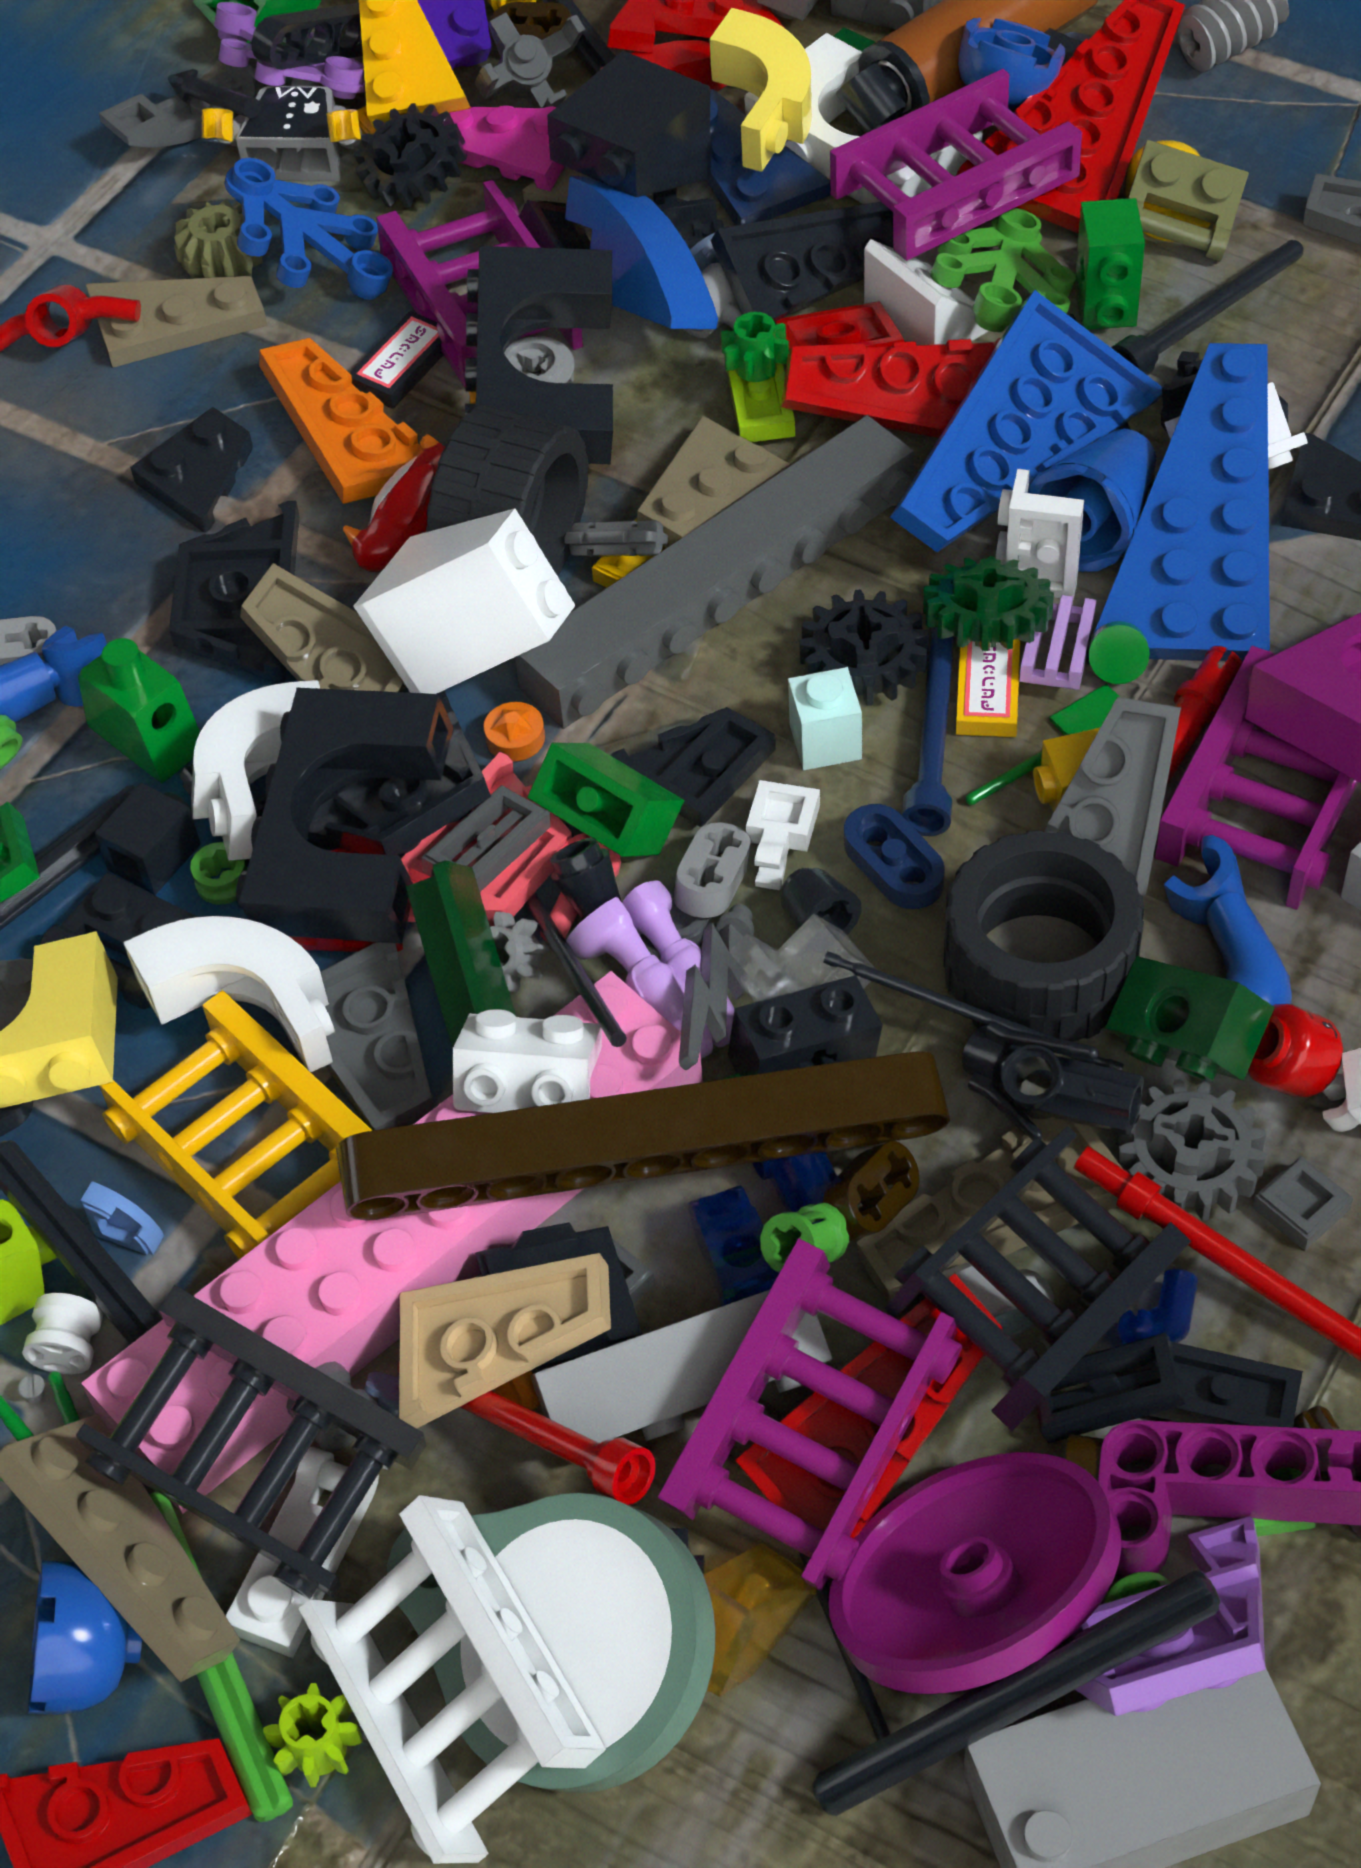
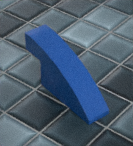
M570 176L565 219L592 229L590 249L612 250L611 305L670 329H717L718 316L703 275L686 242L661 209L645 195L634 197L591 177Z

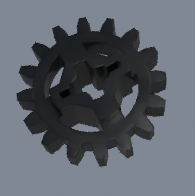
M412 103L407 109V114L400 115L394 108L390 110L391 120L386 123L375 119L372 123L376 132L374 134H362L361 142L365 148L354 151V157L359 164L355 171L364 188L366 187L373 200L381 197L387 207H391L397 199H400L405 208H410L414 198L419 196L425 203L431 202L430 192L435 188L444 193L449 190L445 179L447 177H460L461 171L457 163L467 159L462 146L466 143L457 123L454 124L450 113L445 111L439 114L433 104L428 105L423 113H420L417 105Z
M855 590L853 601L845 602L837 594L831 596L832 609L828 610L816 605L813 608V622L805 621L802 623V640H799L800 664H805V675L848 667L856 695H863L867 706L873 705L875 694L882 692L891 701L897 699V685L900 684L906 688L913 689L916 686V673H925L927 669L929 632L922 629V615L920 613L907 615V601L904 599L895 602L893 605L887 604L886 592L879 591L873 600H865L862 590Z

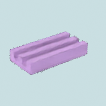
M1061 595L1060 604L1053 603V616L1051 620H1056L1045 670L1035 669L1043 632H1035L1034 641L1031 643L1026 642L1020 669V682L1075 690L1080 689L1095 618L1096 599L1085 598L1083 607L1072 606L1073 596ZM1068 623H1079L1069 673L1058 672Z

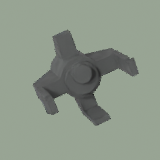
M506 12L491 20L488 25L501 58L497 66L492 67L491 63L482 66L479 71L475 85L483 99L486 100L503 93H508L514 97L525 98L534 108L559 106L565 100L567 93L563 89L554 94L546 78L552 65L573 51L582 33L586 32L578 15L568 18L561 30L543 40L533 35H519Z

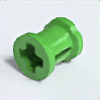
M828 1203L810 1204L801 1207L798 1212H784L771 1217L764 1225L760 1236L761 1251L765 1261L773 1270L780 1273L788 1259L786 1257L790 1255L798 1238L823 1250L829 1263L838 1260L845 1253L849 1243L845 1217L837 1208ZM821 1219H824V1221L812 1224L814 1222L820 1221Z

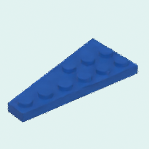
M1034 290L1023 302L890 518L934 551L939 552L999 510L1002 490H1013L1017 469L1030 470V486L1034 478L1044 469L1109 435L1156 403L1162 397L1163 387Z

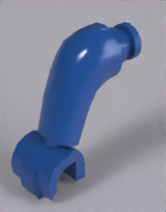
M64 626L44 642L41 649L44 657L43 661L36 652H32L1 665L0 715H6L16 723L55 701L56 695L64 705L73 707L83 706L78 675L85 666L102 654V650L107 644L103 633L89 634L77 640L74 629Z
M1214 835L1204 836L1201 841V853L1207 873L1212 878L1203 885L1192 887L1173 875L1164 884L1171 909L1186 920L1195 924L1209 926L1225 965L1226 979L1239 982L1271 1005L1292 1004L1290 977L1266 932L1246 902L1239 866L1232 848L1225 840Z

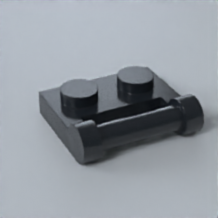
M107 872L62 925L56 924L46 931L40 945L97 931L103 945L128 957L123 942L162 925L196 918L197 916ZM109 957L118 977L117 990L123 992L125 1001L143 1010L150 1008L151 1005L140 987L133 969Z

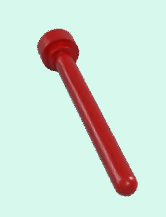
M399 1361L398 1366H397L398 1374H399L400 1361ZM489 1391L460 1406V1408L586 1469L595 1490L608 1498L626 1505L634 1504L647 1493L653 1482L656 1467L653 1454L648 1449L625 1438L605 1440L599 1443L493 1391Z

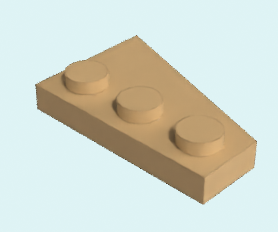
M596 1253L401 1292L399 1419L417 1429L610 1330L609 1267L601 1254Z

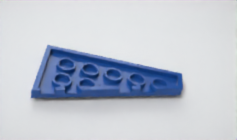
M1209 343L1094 633L1101 626L1110 622L1124 621L1138 627L1145 635L1149 646V659L1203 661L1210 647L1223 646L1227 649L1220 661H1227L1233 651L1243 662L1251 646L1270 651L1268 344Z

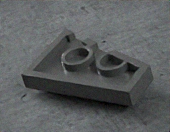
M1117 697L1044 832L1057 833V831L1071 833L1072 836L1081 839L1087 838L1100 844L1102 849L1108 853H1113L1123 862L1124 868L1133 874L1138 883L1139 895L1146 896L1181 707Z
M376 942L320 972L329 1003L325 1008L335 1030V1033L326 1036L333 1060L332 1063L326 1065V1068L363 1122L372 1131L411 1125L434 1109L396 944Z

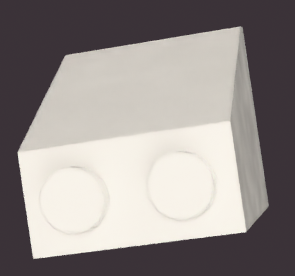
M514 508L409 537L353 607L411 693L437 694L550 641L575 607V604L541 551L534 536L530 533Z

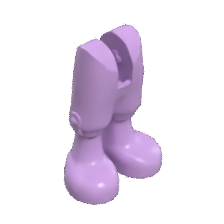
M649 881L635 887L625 897L623 902L618 897H615L601 905L574 928L566 942L575 956L582 960L596 958L605 953L613 956L628 972L625 980L626 984L681 1032L686 970L696 964L701 973L702 950L694 942L686 938L682 939L670 914L672 898L666 887L660 881ZM640 934H644L654 945L661 956V962L655 955L650 954L639 936ZM728 996L726 1037L716 1044L705 1023L700 1048L701 1059L712 1053L713 1044L717 1047H724L730 1042L734 1007Z

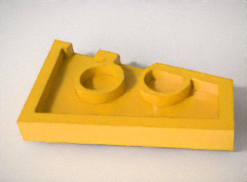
M359 0L367 117L373 128L375 127L372 122L375 119L381 120L384 123L391 120V109L395 108L400 115L407 114V109L412 103L417 105L420 113H423L430 104L435 105L439 114L445 111L450 113L471 108L417 0Z

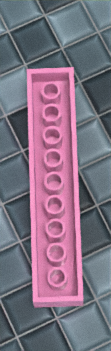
M612 971L594 984L627 1039L624 1045L614 1047L602 1030V1048L590 1078V1099L703 1082L700 1053L698 1062L688 1070H684L679 1064L681 1032ZM581 995L555 1014L570 1015L581 1019L583 1023L598 1024ZM452 1094L415 1124L489 1114V1112L458 1110L454 1107ZM340 1181L197 1292L194 1297L310 1366L316 1368L326 1362L336 1361L349 1372L350 1377H353L400 1339L401 1292L475 1278L480 1274L475 1252L513 1245L522 1231L538 1227L583 1189L365 1221L355 1220L346 1214ZM164 1319L81 1383L95 1413L99 1414L111 1435L171 1344L167 1335L172 1328L166 1325ZM211 1351L208 1352L204 1360L196 1357L134 1454L172 1475L233 1380L228 1374L233 1364ZM273 1388L269 1389L265 1397L259 1394L256 1396L198 1487L197 1492L206 1496L286 1431L293 1419L286 1407L288 1397ZM170 1500L182 1514L187 1511V1509Z

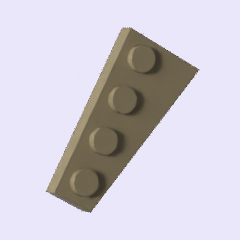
M1053 1117L1035 1121L1034 1124L1043 1134L1041 1140L1046 1145L1067 1126L1077 1134V1137L1055 1163L1106 1210L1116 1207L1115 1204L1118 1198L1073 1169L1079 1156L1087 1146H1090L1121 1167L1093 1128ZM1015 1127L1002 1136V1146L979 1163L971 1159L951 1173L952 1182L934 1196L922 1194L904 1207L885 1229L863 1237L857 1242L859 1260L887 1304L903 1286L894 1278V1275L905 1262L923 1245L934 1254L1017 1174L1010 1168V1165L1032 1142L1021 1129ZM1036 1182L1019 1198L1055 1233L1079 1223ZM999 1218L982 1234L1003 1256L1028 1246ZM960 1255L945 1270L969 1262Z
M99 1414L4 1446L0 1452V1478L180 1682L228 1658L240 1642V1638L143 1484L129 1475L124 1484L119 1485L85 1463L91 1451L86 1449L76 1437L82 1425L85 1423L106 1437L110 1438L111 1436Z

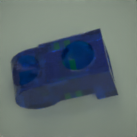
M739 1185L688 1202L694 1233L718 1292L720 1307L770 1290L779 1273L773 1270L764 1259L760 1241L764 1226L755 1206L752 1207L744 1188Z

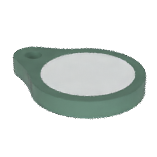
M559 1494L499 1512L471 1515L606 1748L585 1769L541 1767L538 1762L517 1782L560 1792L589 1793L622 1785L652 1768L673 1749L691 1725L702 1704L713 1668L716 1631L714 1610L704 1575L687 1546L670 1528L650 1514L612 1498L596 1494ZM407 1527L404 1528L392 1546L387 1563V1574L412 1551L411 1542L413 1538ZM431 1574L398 1606L408 1617L420 1636L447 1611V1598L440 1586L437 1587L434 1575ZM467 1635L433 1665L446 1706L482 1674L481 1664L483 1662ZM501 1698L466 1729L461 1736L474 1753L488 1765L518 1738L517 1729L519 1726L504 1699Z

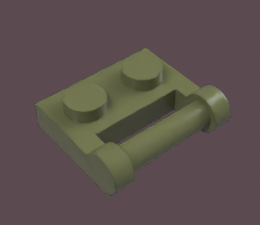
M1147 140L1127 199H1137L1143 232L1205 251L1206 258L1220 262L1230 238L1233 222L1249 172ZM1144 201L1213 223V230L1144 209Z

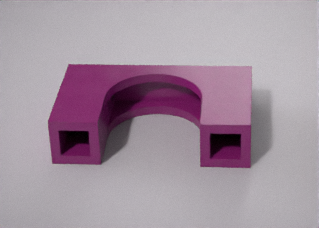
M1361 613L1253 665V670L1248 680L1249 696L1245 719L1361 783Z

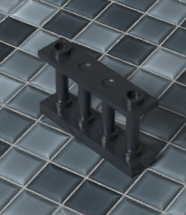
M1068 1126L1048 1145L1039 1137H1036L1010 1165V1168L1017 1174L934 1254L924 1245L919 1248L894 1275V1278L903 1286L884 1308L890 1315L896 1318L922 1293L940 1312L954 1318L956 1327L1005 1373L1001 1380L1010 1388V1391L996 1404L991 1412L1011 1431L1047 1396L1191 1242L1172 1222L1152 1242L1142 1233L1135 1237L1055 1163L1077 1137V1134ZM1036 1182L1116 1257L1112 1264L1122 1273L1116 1279L1106 1270L1099 1274L1019 1198ZM998 1218L1080 1294L1076 1301L1086 1310L1080 1317L1076 1316L1069 1308L1063 1313L982 1236ZM961 1255L1043 1333L1039 1340L1048 1348L1047 1352L1042 1357L1031 1347L1024 1352L942 1272Z
M174 1285L158 1309L166 1325L172 1328L167 1335L171 1344L110 1438L85 1423L82 1425L76 1437L86 1449L91 1451L85 1463L119 1485H123L127 1477L131 1475L278 1564L272 1576L298 1594L311 1599L316 1589H319L334 1598L341 1584L335 1574L322 1567L323 1563L381 1469L389 1471L394 1462H397L410 1471L412 1470L426 1447L424 1433ZM211 1351L233 1364L228 1373L233 1380L172 1475H169L134 1453L196 1357L204 1360L208 1352ZM273 1388L295 1401L290 1409V1412L295 1416L240 1504L232 1513L197 1492V1489L256 1396L259 1394L265 1397L269 1389ZM333 1424L357 1438L352 1446V1449L357 1454L297 1551L260 1530L259 1527L319 1431L327 1433Z

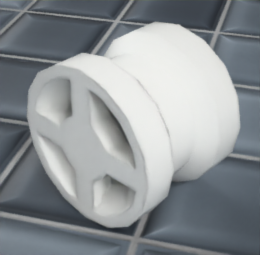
M49 1293L38 1297L32 1313V1317L37 1324L36 1329L27 1335L22 1351L25 1360L42 1370L49 1372L57 1371L60 1374H80L89 1370L94 1355V1350L89 1342L91 1336L98 1333L103 1319L101 1309L93 1302L72 1294Z

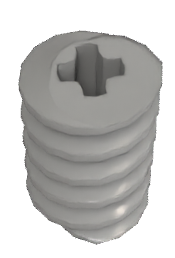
M1202 0L1199 4L1185 9L1179 21L1177 34L1182 54L1188 64L1195 70L1202 73L1213 68L1214 64L1227 61L1230 55L1236 56L1242 53L1245 48L1258 45L1261 39L1266 40L1273 37L1278 29V24L1286 22L1289 16L1288 1Z

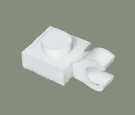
M759 780L746 824V833H748L751 843L759 844L754 860L755 866H759L755 880L756 887L780 890L784 879L788 850L793 849L807 852L820 807V789Z

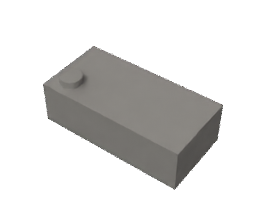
M1267 1669L1241 1677L1237 1682L1225 1688H1205L1167 1700L1160 1707L1147 1712H1128L1114 1716L1092 1700L1086 1699L995 1731L965 1747L963 1770L964 1778L1001 1868H1165L1310 1815L1321 1785Z

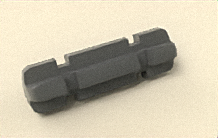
M657 520L638 522H578L573 524L571 532L565 533L564 543L569 544L570 554L575 557H592L594 555L597 557L653 556L661 553L662 547L667 545L668 535L663 531V524Z

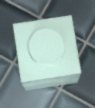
M848 667L788 678L790 728L802 769L809 770L861 760L862 711Z

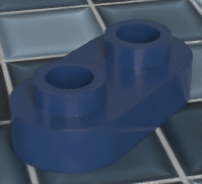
M882 804L864 805L850 813L844 824V848L846 854L883 895L893 904L906 909H921L936 902L944 890L945 865L941 856L898 811ZM877 841L883 844L879 846H871L867 843ZM916 881V882H919V883H918V884H908V883H906V882Z

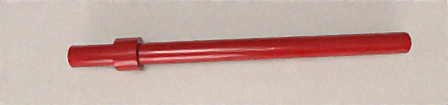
M1090 1146L1085 1148L1073 1169L1118 1198L1115 1204L1117 1207L1138 1221L1144 1216L1162 1229L1172 1222L1191 1240L1188 1244L1190 1248L1361 1362V1328L1161 1195L1162 1186L1138 1171L1133 1176Z

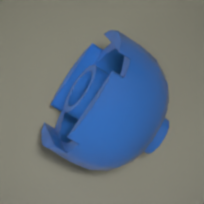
M973 18L966 22L958 56L960 77L966 86L1004 69L1009 73L1008 109L1010 110L1011 108H1018L1029 96L1048 89L1059 76L1065 57V47L1059 44L1056 51L1049 48L1048 43L1051 36L1029 26L1004 19L995 18L992 28H979L981 18Z
M42 1560L33 1628L32 1667H34V1672L29 1678L28 1714L61 1715L83 1712L103 1703L117 1689L125 1663L140 1662L142 1638L75 1562Z

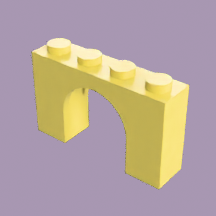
M97 931L34 946L30 996L20 1014L0 1031V1109L113 1082L118 977Z

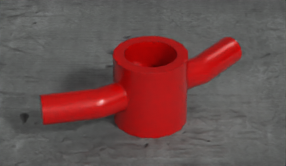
M58 285L33 298L27 306L26 313L17 314L0 325V352L22 336L28 334L42 345L60 347L85 333L90 327L92 319L99 317L138 322L141 314L140 300L110 296L87 297L79 288L71 285ZM51 302L61 305L66 310L69 316V327L60 328L53 322L49 311Z

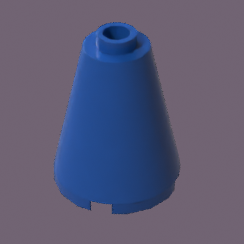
M1120 429L1110 433L1044 469L1034 478L1029 486L1028 493L1084 500L1078 572L1100 571L1115 564L1128 549L1134 535L1133 533L1135 532L1156 466L1154 447L1145 436L1137 431Z

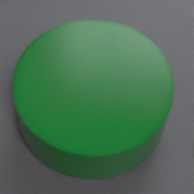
M1114 621L1101 626L1091 637L1088 646L1089 662L1094 673L1102 680L1111 684H1126L1134 681L1145 671L1149 662L1150 652L1145 635L1138 627L1128 622Z

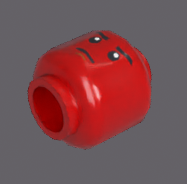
M1293 1004L1272 1005L1275 1007L1248 1069L1250 1077L1266 1088L1292 1097H1312L1323 1092L1335 1079L1341 1067L1343 1044L1340 1032L1332 1021L1317 1013Z

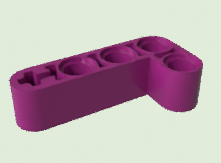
M1144 1420L1127 1421L1113 1427L1105 1436L1101 1447L1098 1483L1102 1487L1117 1517L1120 1531L1135 1526L1149 1530L1145 1536L1138 1540H1121L1122 1548L1116 1574L1124 1578L1137 1572L1158 1573L1166 1564L1170 1551L1172 1515L1245 1518L1251 1516L1252 1518L1263 1520L1361 1525V1482L1357 1481V1476L1361 1475V1431ZM1145 1460L1153 1463L1149 1469L1140 1473H1130L1123 1470L1134 1461ZM1210 1464H1219L1227 1467L1224 1473L1214 1477H1204L1197 1474L1200 1468ZM1282 1468H1294L1302 1472L1299 1477L1290 1481H1280L1271 1477L1275 1471ZM1320 1471L1328 1472L1329 1481H1321Z

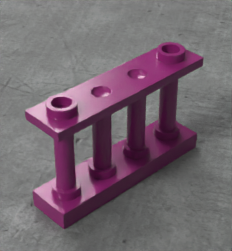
M1001 69L830 150L831 195L835 199H839L862 187L867 189L893 212V250L904 260L908 261L1078 177L1080 173L1082 132L1069 121L1041 135L1008 109L1009 73ZM994 125L1018 146L997 156L974 137L973 134ZM951 145L975 167L954 177L929 155ZM908 166L932 188L910 198L885 176Z
M493 179L483 182L485 211L417 232L414 228L408 230L396 211L376 217L380 253L392 263V276L416 313L438 322L437 331L442 341V353L464 387L466 358H477V347H466L467 313H478V303L467 302V294L459 296L457 292L450 293L445 285L467 278L468 269H479V251L439 264L436 260L429 261L424 253L491 231L500 243L494 246L540 248L519 218L520 214L514 200L511 197L505 198ZM542 328V329L533 330V331H531V332H528V333H526V334L520 336V337L517 338L516 340L521 339V338H524V337H527V336H530V335H533V334H536V333H539V332H542V331H545V330H548V329H551V328ZM558 328L573 350L583 347L582 328Z
M1251 646L1160 820L1155 859L1179 867L1189 845L1200 847L1204 836L1214 835L1225 840L1232 848L1234 854L1292 874L1286 906L1298 910L1308 887L1319 890L1325 879L1332 858V854L1326 853V850L1359 782L1283 739L1256 730L1257 725L1245 719L1249 696L1248 680L1252 673L1253 665L1275 654ZM1247 754H1251L1332 782L1334 785L1324 805L1236 775L1234 774L1235 768L1230 765L1235 756L1245 758ZM1226 797L1311 827L1312 830L1302 850H1298L1211 819L1212 812L1207 810L1213 800L1223 802Z
M798 1238L658 1498L667 1507L692 1521L700 1507L710 1510L715 1505L810 1557L811 1559L801 1577L808 1585L822 1591L828 1577L839 1582L847 1571L859 1545V1541L850 1537L932 1380L941 1384L946 1381L959 1357L962 1344L954 1341L957 1334L954 1318L943 1312L940 1313L931 1332L927 1335L832 1286L833 1277L827 1275L830 1264L825 1252ZM818 1312H821L915 1361L895 1400L798 1350L799 1341L792 1337L805 1313L814 1317ZM785 1375L879 1425L880 1428L861 1464L858 1465L763 1414L765 1406L758 1403V1400L769 1379L773 1377L781 1380ZM751 1440L845 1491L826 1530L819 1529L728 1479L730 1471L722 1466L735 1442L737 1441L745 1445Z

